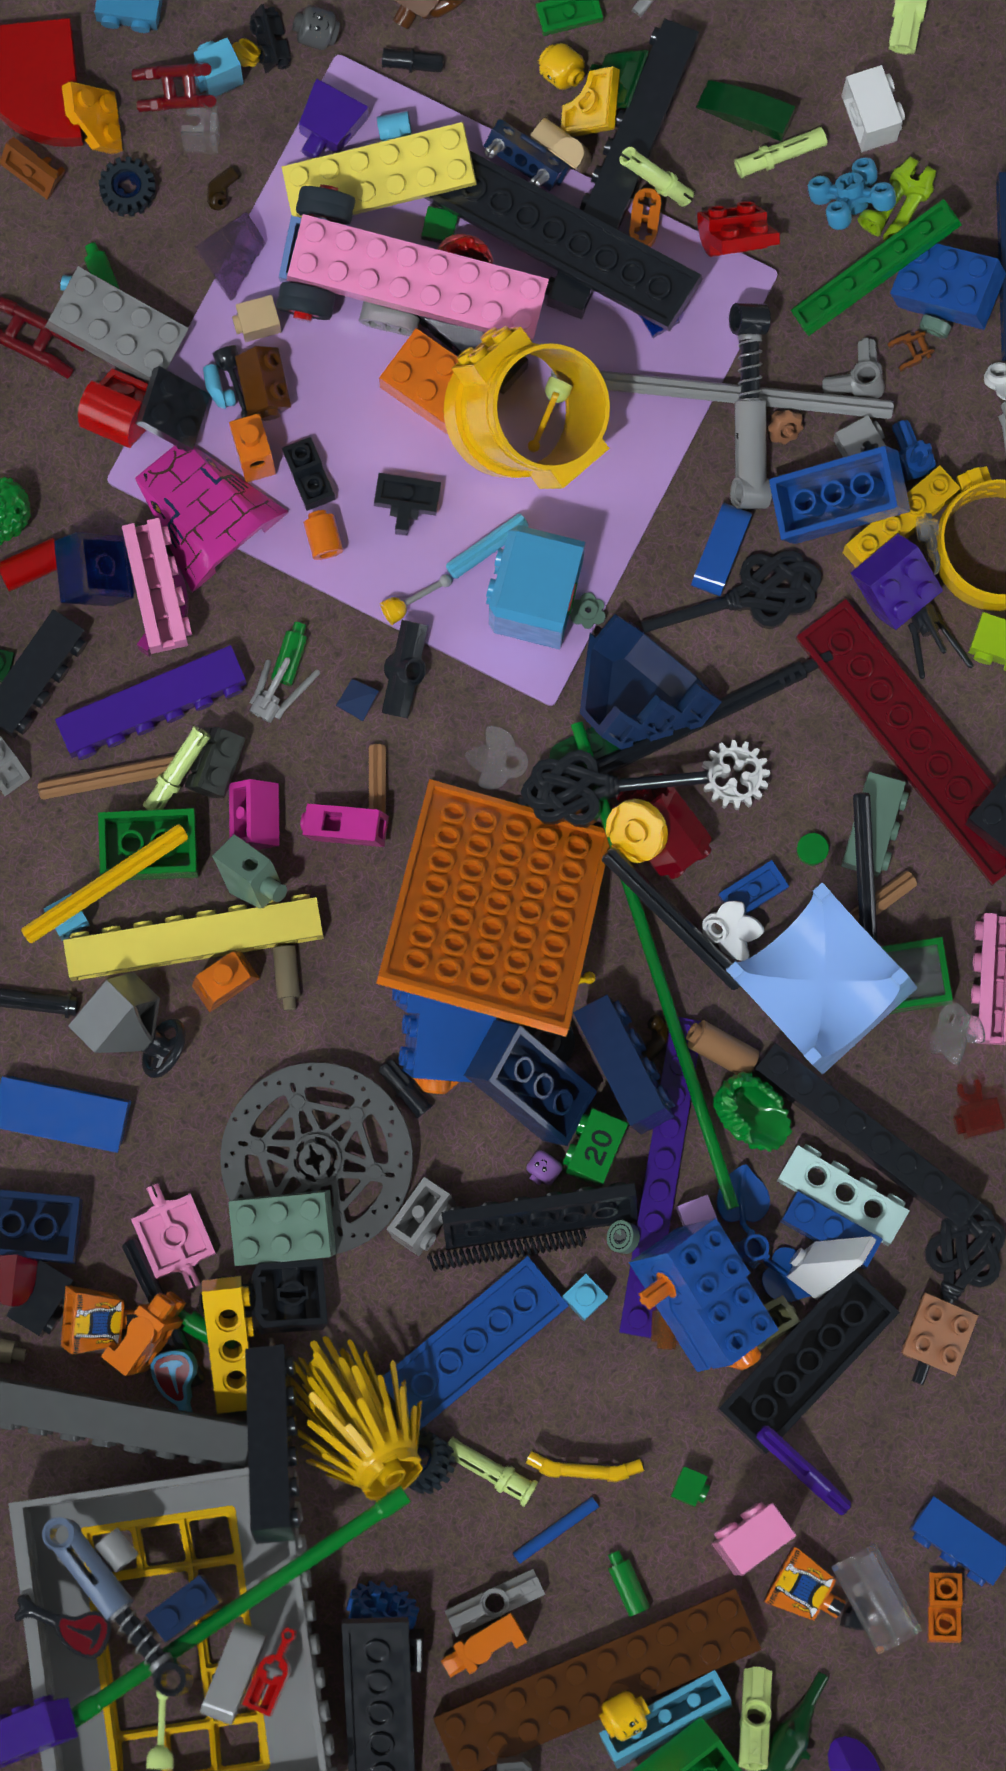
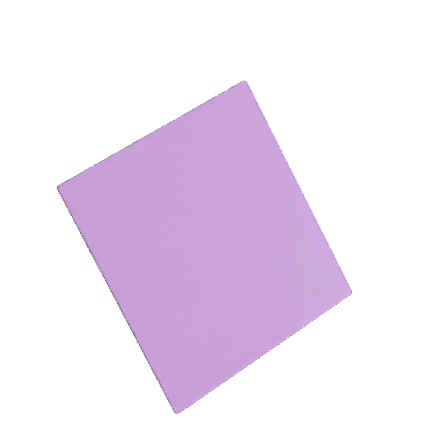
M336 55L332 60L322 82L365 104L369 110L367 121L340 152L381 142L377 116L408 111L412 134L463 122L470 151L528 182L531 181V178L497 155L493 158L485 155L486 148L484 144L492 129L343 55ZM298 123L167 368L168 371L208 393L205 386L203 368L210 364L216 365L212 355L216 350L236 345L238 353L241 354L255 346L279 348L291 408L281 412L280 417L270 421L262 420L276 475L251 481L248 484L286 509L288 514L265 533L260 529L237 549L397 630H400L402 620L428 625L425 639L426 645L548 706H553L556 704L589 641V634L593 633L596 625L593 624L591 629H585L582 624H574L569 616L560 650L495 634L488 624L489 604H486V594L490 579L497 578V574H494V564L498 550L457 579H454L447 571V563L517 514H521L527 520L529 528L586 542L583 564L574 600H580L584 593H592L596 600L599 599L604 602L602 610L604 612L713 401L608 390L610 415L602 439L610 449L562 489H539L531 476L500 478L485 474L472 467L460 456L446 433L380 388L379 377L410 336L363 325L359 322L363 301L336 294L330 320L312 319L311 322L294 319L293 314L276 308L279 289L282 283L279 281V272L292 216L281 166L310 160L309 157L301 152L308 138L300 134ZM324 147L319 157L334 154V152ZM569 168L560 186L556 185L551 191H548L541 185L539 188L579 209L585 193L591 194L595 184L591 182V178ZM421 198L352 215L351 223L345 225L438 249L440 243L422 240L421 234L427 207L443 208ZM633 199L619 231L629 235ZM643 204L642 214L649 215L650 207ZM660 213L657 237L651 248L696 271L703 278L670 332L596 291H593L582 319L547 306L548 295L545 294L533 343L561 344L574 348L588 357L600 371L723 383L740 350L737 346L739 344L738 337L731 332L729 327L730 308L734 303L764 304L777 278V271L741 252L709 257L702 246L698 231ZM458 217L455 234H468L482 240L492 254L493 264L548 279L550 276L556 278L557 270ZM641 222L639 232H634L639 234L640 240H645L646 235H652L647 233V223ZM272 295L281 326V333L245 343L243 333L236 334L232 316L237 315L235 305ZM419 323L418 330H420L428 337L436 341L438 344L446 348L448 351L453 353L448 347H446L441 341H439L434 335H432L427 329H425ZM528 354L526 356L529 359L528 368L504 395L499 392L497 411L501 429L509 444L520 455L536 463L547 457L558 443L564 428L566 406L565 401L555 403L539 441L540 449L537 452L529 451L528 443L534 439L550 401L545 394V387L549 377H551L552 369L542 359ZM236 367L234 370L241 387L238 369ZM218 368L222 390H233L236 404L222 409L216 405L210 396L195 447L245 481L229 428L230 421L241 418L242 409L229 372ZM146 430L131 448L123 447L108 475L109 485L147 504L135 477L174 445ZM311 437L336 500L306 511L282 448ZM264 461L254 462L251 466L259 465ZM385 473L441 482L436 516L419 513L418 520L410 519L408 536L395 534L397 517L390 516L389 508L374 506L378 474ZM317 510H326L327 513L334 514L344 550L337 556L323 560L313 559L303 524L305 520L309 519L308 514ZM442 575H449L452 578L450 586H442L408 605L405 617L399 622L391 625L385 618L380 608L382 601L391 597H397L404 601L438 582ZM590 609L585 610L587 613L591 612Z

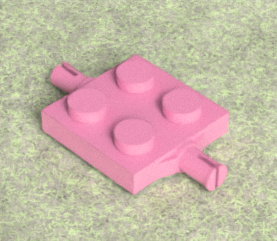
M159 1183L154 1184L153 1186L158 1197L155 1196L151 1186L146 1188L154 1206L146 1213L132 1218L131 1221L155 1278L159 1279L171 1273L181 1272L188 1290L193 1289L194 1287L189 1276L192 1277L195 1287L201 1285L193 1267L201 1260L215 1255L216 1252L192 1195L189 1194L177 1200L165 1201Z

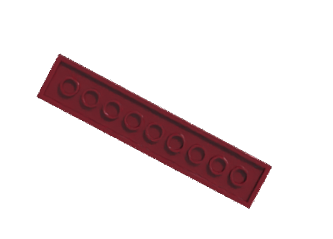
M845 599L797 635V642L808 656L815 660L820 671L990 885L993 886L1006 876V858L966 826L965 823L996 786L847 599ZM829 650L833 659L825 663L819 655Z

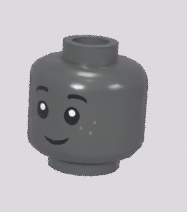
M309 5L303 10V13H296L292 30L297 32L298 43L318 50H324L328 45H334L339 32L340 22L336 21L334 12Z

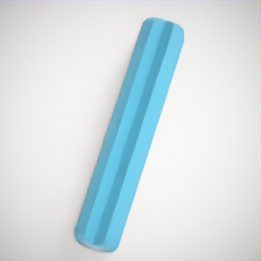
M517 514L448 562L446 565L447 571L454 579L459 578L499 548H502L506 544L509 530L518 525L529 527L527 520L523 515Z

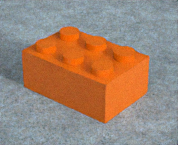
M415 328L379 377L380 388L448 435L444 420V399L448 383L454 373L451 368L459 361L456 355Z

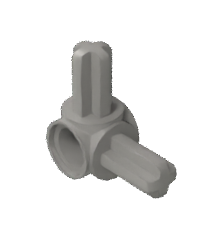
M863 338L858 342L859 363L854 366V369H851V374L825 377L823 379L822 388L824 394L836 395L853 392L854 397L860 396L878 399L883 395L885 384L882 378V365L877 362V348L874 339ZM868 379H874L869 383H864Z

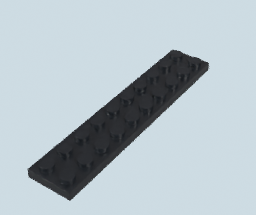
M470 151L477 185L424 198L669 332L703 280L702 275L472 151Z

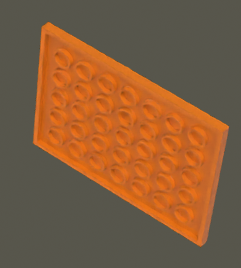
M429 779L376 984L566 1037L605 869L602 857L609 850V843L604 828L590 825L587 828L575 827L566 821L555 825L544 824L535 816L534 810L531 807Z

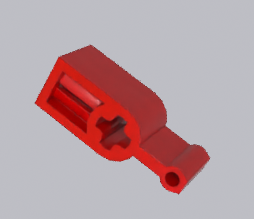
M291 1627L285 1628L281 1633L282 1642L277 1653L268 1655L261 1660L242 1703L243 1706L268 1717L273 1715L290 1675L291 1667L285 1655L291 1641H294L297 1637V1630ZM287 1632L291 1633V1638L287 1637ZM277 1660L280 1662L279 1669L283 1670L282 1675H275L272 1679L269 1677L270 1671L266 1669L267 1664H274ZM267 1684H269V1685H268V1688H267V1690H266V1692H265V1695H264V1697H263V1700H262L261 1704L259 1705L260 1700H261V1698H262V1696H263V1693H264V1691H265V1689H266V1686H267Z

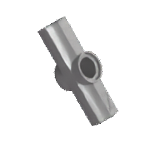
M531 1569L445 1610V1613L457 1637L544 1596L545 1593L534 1569ZM498 1593L504 1598L502 1610L491 1612L486 1608L485 1600L488 1595Z

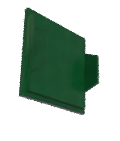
M648 50L608 53L605 55L602 65H591L589 71L612 66L620 69L616 109L629 108L649 52Z

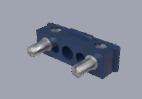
M501 119L497 120L484 144L486 156L489 155V158H493L497 155L531 178L530 183L535 184L537 187L541 185L548 191H551L556 185H561L570 168L567 163L549 152L538 142Z

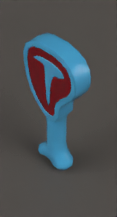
M173 1349L159 1354L151 1362V1374L155 1385L167 1400L178 1406L179 1410L193 1412L190 1404L192 1398L191 1383L198 1369L194 1354L185 1349Z

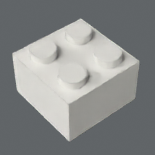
M882 65L846 76L842 92V99L861 152L897 141L899 132L902 130V121L905 120L903 107L900 102L895 103L892 94L895 91L892 77L890 74H885Z

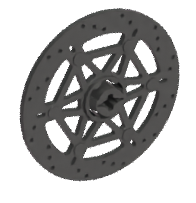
M317 1062L297 1064L278 1070L263 1078L239 1101L229 1118L222 1139L221 1173L230 1201L240 1198V1194L243 1195V1198L256 1197L246 1172L245 1157L248 1154L258 1156L270 1195L282 1194L292 1177H295L301 1183V1186L293 1193L305 1192L309 1188L312 1191H321V1187L332 1186L334 1200L332 1216L336 1254L354 1249L379 1234L397 1214L411 1182L413 1170L412 1141L409 1129L398 1106L387 1092L372 1079L358 1071L337 1064ZM291 1083L295 1084L296 1092L292 1091ZM307 1087L336 1089L354 1097L355 1102L349 1109L310 1102L307 1100L305 1089ZM286 1096L289 1103V1108L262 1138L253 1136L251 1130L260 1114L277 1098ZM367 1099H370V1103L367 1105V1107H363V1103ZM315 1109L338 1114L340 1118L325 1130H322L312 1111ZM300 1111H304L313 1127V1131L305 1134L302 1133ZM370 1114L374 1115L384 1133L388 1148L387 1164L375 1162L363 1126V1121ZM291 1117L293 1119L295 1139H273L274 1134ZM346 1121H350L351 1126L343 1139L338 1141L332 1135V1132ZM355 1131L359 1134L366 1155L365 1159L345 1151V1147ZM317 1137L327 1140L326 1144L320 1143ZM239 1141L247 1142L248 1146L240 1145ZM304 1142V1148L300 1152L298 1148ZM268 1147H289L288 1159L269 1152ZM332 1147L337 1151L338 1159H334ZM314 1150L317 1155L323 1154L324 1160L320 1162V1168H318L317 1164H310L309 1158L314 1156ZM296 1159H299V1165L302 1168V1171H299V1169L297 1168ZM348 1159L366 1167V1171L345 1172L343 1170L345 1160ZM268 1160L288 1167V1172L278 1187L275 1186ZM334 1164V1168L336 1169L334 1173L330 1176L329 1170ZM385 1173H393L395 1174V1177H387ZM307 1174L314 1176L316 1181L308 1179ZM338 1179H360L361 1182L342 1201ZM370 1181L382 1183L381 1193L373 1205L361 1217L349 1223L344 1214L345 1209ZM338 1226H340L342 1229V1236H340L338 1233Z

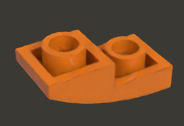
M929 1573L928 1642H961L962 1573Z

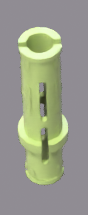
M818 127L773 146L767 147L764 145L759 147V151L735 159L734 164L740 178H744L763 169L769 171L774 169L776 164L820 147H825L828 143L822 127Z
M628 147L622 152L630 160L628 161L623 156H620V163L653 185L656 192L660 195L670 197L681 207L687 206L691 202L683 194L685 193L693 198V190L679 182L678 177L674 173L665 172L633 147Z
M193 726L165 772L159 774L156 778L158 783L143 803L147 810H163L173 793H178L181 788L179 784L207 741L211 738L209 733L202 728L199 730L198 726Z

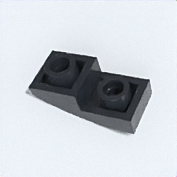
M311 437L282 448L306 511L336 500Z

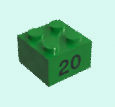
M593 1108L590 1115L583 1113L575 1135L580 1136L578 1144L574 1145L571 1143L564 1158L563 1164L568 1166L566 1174L602 1188L628 1123Z

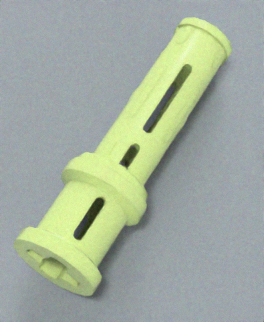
M452 1436L448 1445L453 1448L454 1453L451 1455L456 1458L457 1463L493 1483L497 1492L502 1493L504 1491L518 1499L521 1506H526L539 1483L538 1481L526 1479L516 1473L515 1468L512 1466L503 1467Z

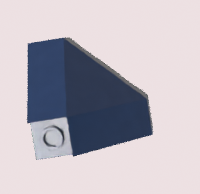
M617 614L613 615L597 636L592 633L589 634L580 714L602 738L621 750L632 747L633 742L646 738L649 741L671 736L674 730L688 727L691 730L702 727L722 701L696 675L632 622H627Z

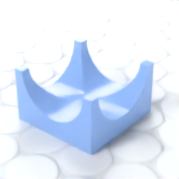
M823 883L813 890L812 899L807 907L779 937L754 956L742 962L735 961L726 970L822 1075L918 988L906 972L878 945Z

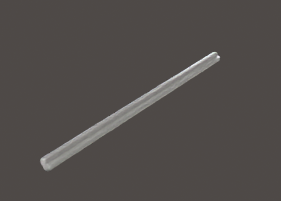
M552 370L551 377L557 378ZM599 370L606 383L607 390L728 403L738 401V396L741 394V386L736 384ZM760 387L763 389L760 392V398L763 399L762 401H766L767 407L864 417L868 415L869 417L890 419L893 415L894 404L891 400Z

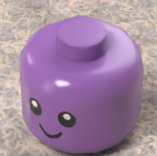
M538 1150L527 1164L526 1169L531 1174L529 1179L540 1186L541 1183L552 1185L561 1173L563 1166L545 1151Z

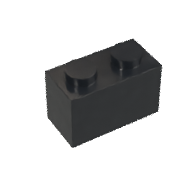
M40 1260L37 1265L36 1281L31 1296L22 1305L12 1306L6 1316L41 1338L45 1332L50 1335L60 1320L55 1315L62 1304L64 1305L65 1287L74 1286L76 1282Z

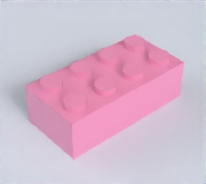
M763 1502L755 1503L740 1514L743 1519L742 1522L739 1524L736 1522L728 1523L714 1533L717 1540L712 1545L734 1576L744 1575L796 1536L773 1503L766 1505Z

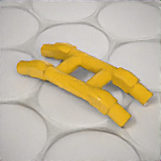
M531 1451L525 1463L552 1478H559L560 1476L602 1479L607 1480V1482H619L644 1471L640 1459L619 1466L553 1462Z

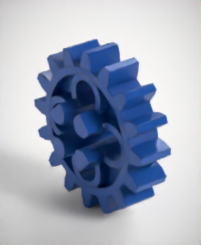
M368 1581L367 1587L359 1583L357 1589L353 1588L351 1590L346 1610L350 1611L349 1618L409 1617V1629L413 1630L419 1608L415 1606L416 1600L407 1599L409 1593L407 1591L398 1592L396 1585L389 1588L386 1587L385 1582L381 1581L380 1585L377 1586L372 1581Z

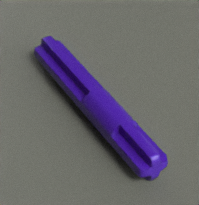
M769 1426L762 1427L761 1431L757 1433V1440L839 1515L846 1514L847 1510L851 1508V1502Z

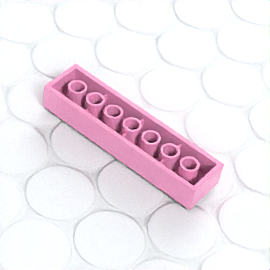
M305 214L302 215L287 274V281L322 288L335 294L485 333L493 327L501 329L504 326H508V328L521 326L532 342L549 280L537 275Z

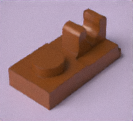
M14 137L6 142L0 158V165L47 200L52 196L55 185L62 179L65 172L62 166L58 170L50 166L52 160L50 157L40 159L36 153Z

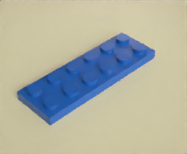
M528 1256L396 1365L399 1389L401 1383L406 1380L410 1420L411 1409L415 1405L417 1407V1403L422 1400L420 1430L569 1307ZM390 1370L383 1377L387 1392L395 1401Z

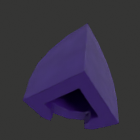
M845 1736L836 1738L830 1744L828 1762L831 1771H881L870 1750L859 1740Z

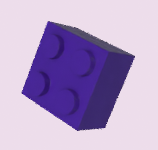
M899 533L850 573L873 613L894 630H897L943 591L919 547Z

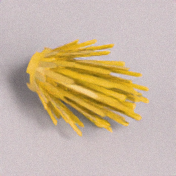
M324 1336L322 1338L334 1361L331 1365L318 1342L311 1341L310 1346L314 1351V1359L309 1362V1366L304 1358L298 1357L307 1372V1376L295 1362L296 1372L305 1383L302 1386L309 1393V1396L293 1378L290 1377L291 1386H295L296 1392L312 1411L298 1398L296 1405L309 1417L310 1420L307 1421V1425L348 1459V1462L298 1429L297 1436L315 1447L304 1444L301 1446L302 1448L341 1471L313 1459H308L306 1462L328 1472L325 1475L330 1478L361 1488L366 1497L373 1501L379 1500L387 1492L397 1488L399 1485L405 1490L419 1477L423 1469L420 1464L422 1460L417 1453L422 1400L417 1403V1407L415 1405L411 1409L409 1427L406 1380L401 1383L399 1389L396 1363L392 1360L390 1369L399 1425L398 1430L384 1377L382 1375L377 1377L367 1350L363 1356L369 1375L352 1340L349 1339L347 1342L357 1365L354 1364L349 1352L345 1351L343 1347L340 1350L342 1356L340 1357L330 1338Z

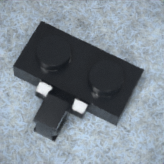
M379 473L374 506L389 508L390 516L397 517L395 534L408 536L410 519L418 520L419 513L436 516L441 482Z

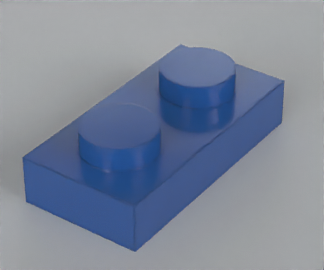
M773 860L720 892L718 896L722 903L727 901L743 902L745 906L744 915H747L787 890L789 885Z

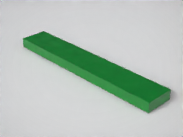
M942 199L792 308L791 312L804 332L810 336L962 226L961 222L945 199Z

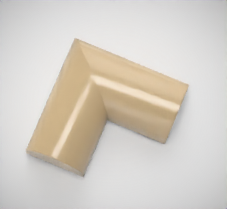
M544 118L531 133V138L579 173H585L591 164V154L585 145L549 119Z

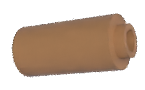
M702 1020L699 1024L694 1023L686 1036V1040L689 1041V1049L736 1075L742 1071L751 1073L759 1058V1050L705 1020Z

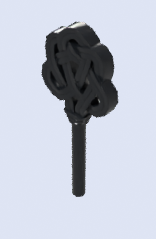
M794 551L782 552L773 558L763 554L751 555L743 561L739 572L742 585L737 588L734 587L729 593L725 594V597L641 621L642 630L644 633L725 609L730 611L750 610L752 619L762 628L774 629L781 626L788 616L802 615L811 610L815 603V593L821 583V573L816 566L807 561L805 562L802 556ZM760 566L761 568L751 576L750 570ZM772 572L775 573V575L772 576L767 582H765L764 584L761 583ZM804 575L810 578V583L803 579ZM785 581L791 585L790 588H777ZM750 592L755 594L754 598L745 596L748 595ZM766 598H768V599H773V600H782V601H785V602L782 603V602H777V601L766 600ZM762 612L772 613V614H777V615L772 616V617H769V616H766L765 614H763Z
M577 750L569 752L561 760L545 759L539 761L533 767L531 776L523 784L521 795L524 802L534 810L535 816L544 824L555 825L566 821L575 827L587 828L596 823L601 815V801L611 799L622 791L709 784L708 771L619 779L617 776L600 774L599 764L588 752ZM584 763L588 769L576 766L575 764ZM565 775H568V776H571V777H574V778H577V779H580V780L577 782V781H575V780H573V779H570V778H567V777H564V776H565ZM594 785L601 786L594 791L591 790ZM557 787L565 789V791L557 795L553 793ZM536 789H538L539 792H538V794H537V796H536V798H535V797L533 796V794H534V791H535ZM589 809V810L587 811V813H585V814H583V815H577V814H579V813H581V812H583V811Z
M984 1204L979 1205L959 1232L942 1220L940 1234L932 1238L924 1250L925 1261L930 1269L943 1274L940 1292L941 1300L950 1304H954V1301L961 1297L967 1284L982 1288L990 1286L999 1277L1001 1265L998 1253L1004 1246L1006 1233L1003 1226L995 1221L992 1211ZM980 1215L983 1221L977 1222L973 1216ZM972 1234L975 1241L967 1249L966 1236ZM992 1234L995 1236L993 1243L989 1240ZM953 1239H955L956 1259L954 1260L952 1254ZM939 1246L941 1247L942 1262L937 1259L935 1252ZM982 1249L984 1254L970 1266L969 1261ZM987 1265H989V1272L986 1276H977ZM959 1269L961 1276L954 1284V1271ZM918 1361L911 1381L924 1385L930 1365Z

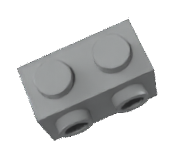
M424 1177L386 1230L395 1241L417 1256H420L423 1250H429L436 1240V1232L443 1224L441 1212L455 1207L456 1203L448 1192Z

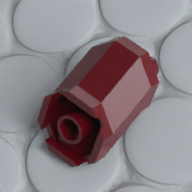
M658 773V774H655V776L664 775V774H663V773ZM674 787L622 791L618 795L617 800L620 804L632 799L649 802L660 811L665 819L668 830L667 844L660 854L648 861L660 876L668 875L670 879L678 878L686 871V868L697 860L706 858L711 853L712 849L709 846L712 840L711 836Z

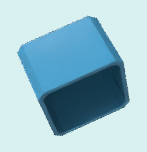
M521 525L509 530L504 549L499 548L496 555L494 574H497V578L490 579L486 594V604H489L488 624L493 632L560 650L569 618L567 611L574 584L578 583L586 542Z

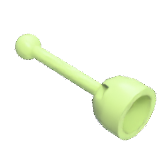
M157 1691L156 1696L159 1699L157 1746L148 1752L146 1769L172 1770L173 1754L164 1746L166 1700L169 1697L161 1695Z

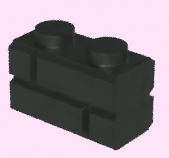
M208 727L204 730L210 734L211 738L192 764L190 769L192 773L188 775L184 787L211 798H225L246 738L220 727Z

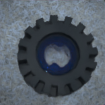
M126 156L125 161H121L120 157L116 158V163L112 165L109 162L106 165L107 170H102L100 174L99 191L102 201L111 212H117L119 216L124 217V214H129V217H133L134 213L137 212L142 214L146 207L149 208L152 205V199H155L156 184L153 173L150 172L149 166L147 164L143 165L142 161L138 158L135 161H132V158ZM129 180L132 185H136V188L132 193L125 194L124 190L119 188L121 182Z
M419 1431L417 1453L421 1460L425 1459L428 1455V1462L426 1465H421L423 1467L422 1472L408 1488L420 1494H424V1492L432 1494L434 1493L433 1488L438 1491L443 1488L441 1485L442 1481L445 1483L450 1481V1478L446 1475L448 1472L454 1473L455 1468L450 1466V1463H456V1458L451 1455L454 1451L448 1445V1442L429 1431Z

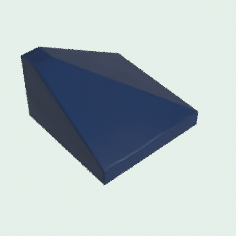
M351 679L336 706L357 719L364 721L377 700L379 691Z

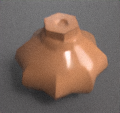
M790 410L774 412L771 415V423L768 426L770 440L783 445L789 441L796 440L799 433L804 429L802 414L791 412Z

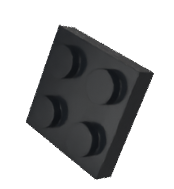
M158 366L152 370L135 424L186 452L194 449L210 394Z

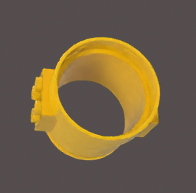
M504 326L501 329L493 327L480 337L482 342L474 349L469 347L457 357L459 362L451 368L454 373L448 383L444 399V420L449 438L460 456L472 467L485 474L500 478L531 476L539 489H562L610 449L602 439L610 415V401L606 383L594 363L574 348L561 344L533 343L521 326L510 328ZM527 354L542 359L549 365L559 380L573 386L569 397L565 400L566 416L560 439L552 452L536 463L520 455L509 444L501 429L497 411L498 394L504 377L510 368Z

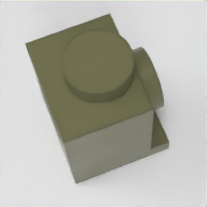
M783 1295L764 1305L779 1330L757 1346L759 1350L789 1333L801 1322L797 1317L795 1308L787 1302Z

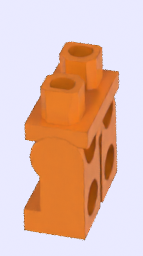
M171 1291L167 1292L166 1295L157 1294L151 1303L139 1305L134 1312L138 1317L130 1321L127 1327V1335L120 1344L108 1346L101 1357L125 1376L146 1372L151 1366L153 1359L158 1356L171 1337L174 1329H179L183 1323L178 1314L186 1302Z
M510 1612L472 1635L466 1643L463 1639L453 1645L455 1651L444 1657L441 1662L450 1678L464 1669H467L468 1673L471 1674L479 1669L478 1664L488 1661L492 1653L511 1641L517 1649L527 1643L528 1639L514 1615Z

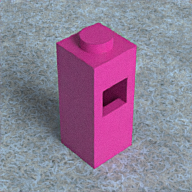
M307 804L306 812L301 816L300 826L303 831L302 835L313 841L384 847L389 816L378 809Z

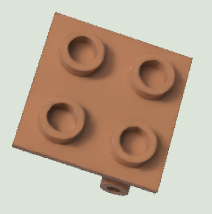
M924 1292L922 1299L919 1301L920 1305L916 1315L912 1319L913 1323L909 1327L910 1331L905 1344L902 1345L901 1353L908 1358L919 1360L956 1376L978 1315Z

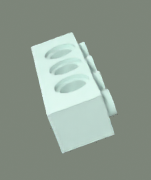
M807 1144L803 1148L797 1145L779 1175L777 1182L796 1193L799 1191L883 1239L881 1243L889 1246L909 1213V1210L904 1208L906 1203L893 1194L889 1193L887 1197L876 1191L878 1186L866 1178L861 1177L858 1181L848 1175L850 1170L836 1161L829 1164L820 1158L822 1153ZM813 1168L820 1169L825 1175L824 1183L821 1185L812 1184L808 1179L809 1170ZM837 1186H849L853 1192L852 1199L847 1202L839 1200L836 1196ZM868 1201L876 1202L881 1209L879 1217H868L864 1212V1204Z

